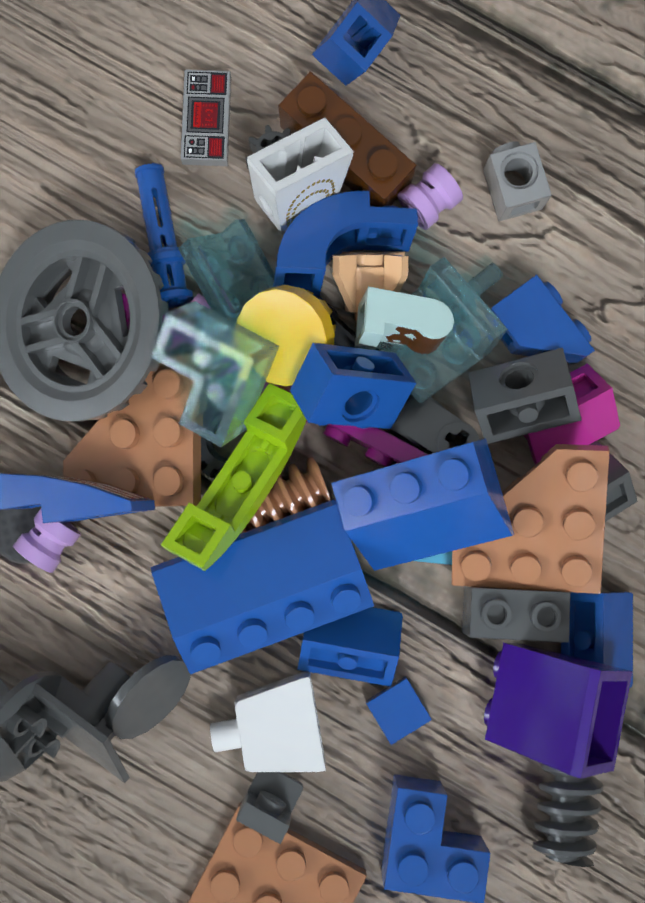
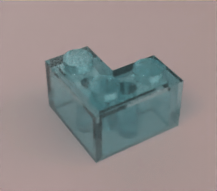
M194 301L166 313L151 358L194 381L179 424L217 446L223 447L247 430L244 420L260 397L279 345Z

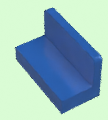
M570 592L569 642H561V654L632 671L629 688L633 685L632 592H601V594Z
M371 607L304 632L297 670L391 687L400 655L402 613Z

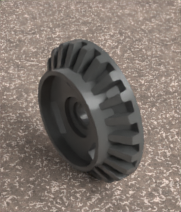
M67 220L57 222L39 230L25 240L13 253L0 275V372L12 392L25 405L41 415L61 421L81 422L106 418L108 413L121 411L127 407L129 399L134 394H141L148 386L145 381L148 374L158 369L161 360L156 356L160 344H166L168 335L167 331L162 330L163 316L169 315L168 303L161 299L160 289L164 285L161 276L153 272L150 266L152 259L147 252L140 250L135 245V240L127 234L94 221ZM71 275L70 281L54 298L59 287ZM121 290H125V293H126V296H127V299H128V303H129V310H130V328H129V334H128V328H127V323H126V317H125V311H124V305H123V299H122ZM78 309H82L86 314L87 324L84 331L76 335L71 328V318ZM59 358L91 370L88 383H82L66 375L58 365Z

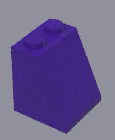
M503 642V648L497 654L493 666V674L496 678L493 698L488 701L484 712V723L487 726L485 740L580 779L614 771L632 671L525 644Z

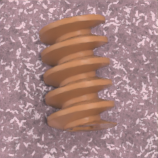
M313 457L307 458L306 474H303L293 463L289 465V480L285 481L279 475L269 494L240 534L250 531L252 528L269 524L271 521L274 522L288 517L290 514L293 515L304 511L306 508L323 504L325 501H331L319 466Z

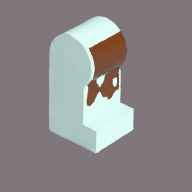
M368 286L358 305L355 348L375 350L380 342L399 345L404 344L414 352L430 354L438 349L451 332L454 324L453 314L447 305L436 299Z

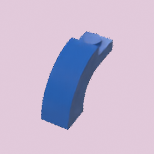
M369 191L344 192L321 199L303 210L293 220L283 235L277 255L273 287L289 285L303 288L312 292L313 295L320 296L326 265L333 259V255H340L342 252L353 250L409 252L418 227L417 209L399 208L397 206H370Z

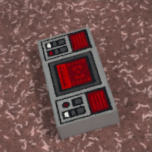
M184 71L181 162L183 165L228 166L232 84L230 71Z

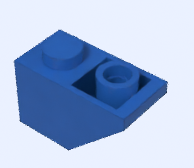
M353 0L312 55L347 86L367 71L393 36L401 15L386 0Z
M537 274L494 305L484 316L485 320L511 354L529 357L563 347L566 361L576 364L595 351L589 343L591 342V336L586 327L577 319L571 320L561 307L563 300L557 289L547 281L543 283Z

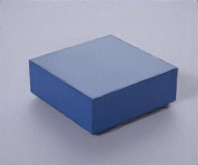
M406 676L393 683L391 687L385 688L365 701L391 745L432 720Z

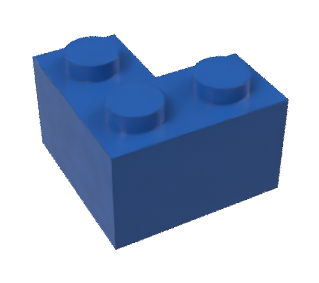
M394 774L381 865L384 890L484 903L491 853L482 836L443 830L447 793L441 781Z

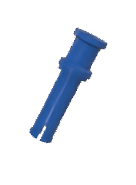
M156 163L144 164L135 169V177L138 182L142 214L150 250L147 254L152 259L150 266L154 273L161 276L164 285L160 289L161 299L168 303V308L184 306L191 303L194 296L192 290L187 289L183 267L187 262L186 254L182 248L177 247L172 212L164 178V167ZM153 198L156 199V205H157L158 216H159V221H160V226H161V227L158 226V221H157L156 210H155V205H154V199H153ZM167 274H169L171 286L169 285V280H168V275H167Z

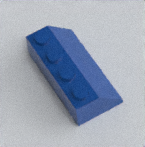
M335 499L240 534L223 555L206 571L180 557L151 567V573L172 638L190 675L374 606L351 539L344 530Z

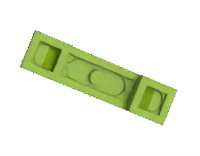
M271 383L268 384L243 421L247 429L246 433L198 505L195 506L188 503L162 542L161 546L164 549L206 571L237 539L277 481L307 421L290 392Z

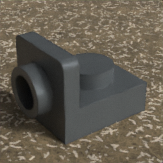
M257 772L240 804L236 821L281 844L290 827L291 812L303 791V784L283 772Z

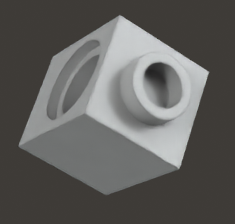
M514 141L495 148L492 152L493 154H490L483 173L498 222L542 210L552 194L536 142L520 146L519 142ZM516 171L524 177L526 184L522 186L511 184L506 179L505 172Z

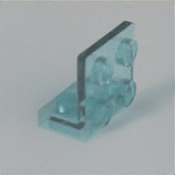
M445 257L429 267L418 290L411 294L439 300L451 310L454 318L453 328L436 351L430 354L414 352L404 344L399 345L380 342L375 349L377 351L394 352L397 354L416 381L411 394L419 403L426 401L489 355L508 330Z

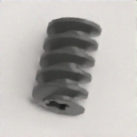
M542 764L541 769L555 777L554 781L539 783L541 790L552 795V801L538 802L537 809L550 815V819L548 821L535 822L534 828L548 836L547 840L532 842V848L556 862L578 867L594 866L593 861L587 856L594 854L597 845L589 835L598 832L599 824L589 815L598 814L601 811V804L590 795L600 794L603 791V783L593 776L580 779Z

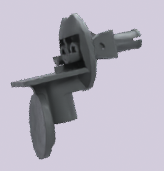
M165 655L150 661L131 677L116 664L108 662L82 691L56 671L34 674L19 682L11 690L0 678V782L7 781L23 772L45 752L54 758L61 745L60 741L56 738L59 735L61 738H67L114 776L126 783L130 777L117 755L111 740L114 736H117L119 739H133L148 732L176 707L184 695L191 678L183 659L174 655Z

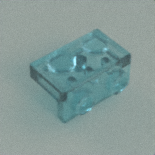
M245 219L234 220L221 233L188 238L178 248L222 331L237 327V319L245 303L258 293L273 287L275 273Z

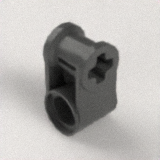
M417 389L412 390L392 428L387 429L396 438L428 455L449 449L450 444L444 440L445 438L454 440L458 435L465 440L463 445L480 440L476 430L471 425L465 423L447 411L432 397Z

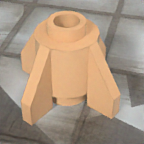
M401 251L382 253L342 252L340 255H333L332 275L345 302V311L355 313V320L357 321L358 305L368 286L400 292L408 277L409 256H405V252Z

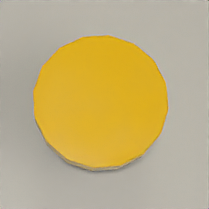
M281 285L258 293L245 303L237 319L236 340L241 357L251 371L266 382L281 386L293 385L312 343L334 345L336 325H332L330 318L332 310L325 300H320L313 296L312 292L299 287Z

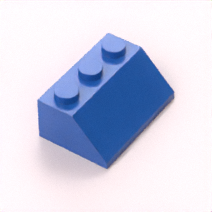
M486 438L331 483L344 530L374 571L514 535Z

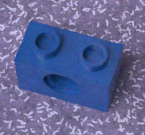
M312 343L290 392L308 423L323 426L328 424L356 426L363 429L368 427L391 429L414 389L416 381L394 352Z

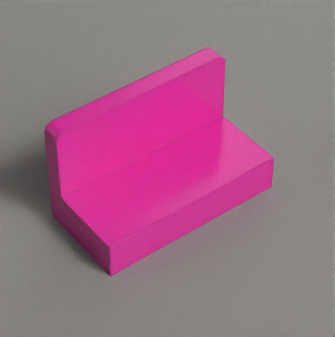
M588 363L570 372L581 421L523 435L528 441L535 465L556 444L589 445L619 429L620 422L613 388Z

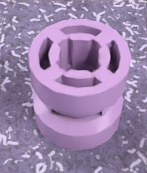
M434 163L422 173V180L416 185L409 184L399 192L398 199L403 208L417 209L418 226L427 230L438 221L441 211L444 209L451 210L461 202L463 194L452 175L444 167Z
M40 509L34 517L35 527L28 533H22L13 547L20 555L38 568L53 573L61 562L60 554L63 552L64 547L73 546L81 536V532L70 522L43 523L42 511Z

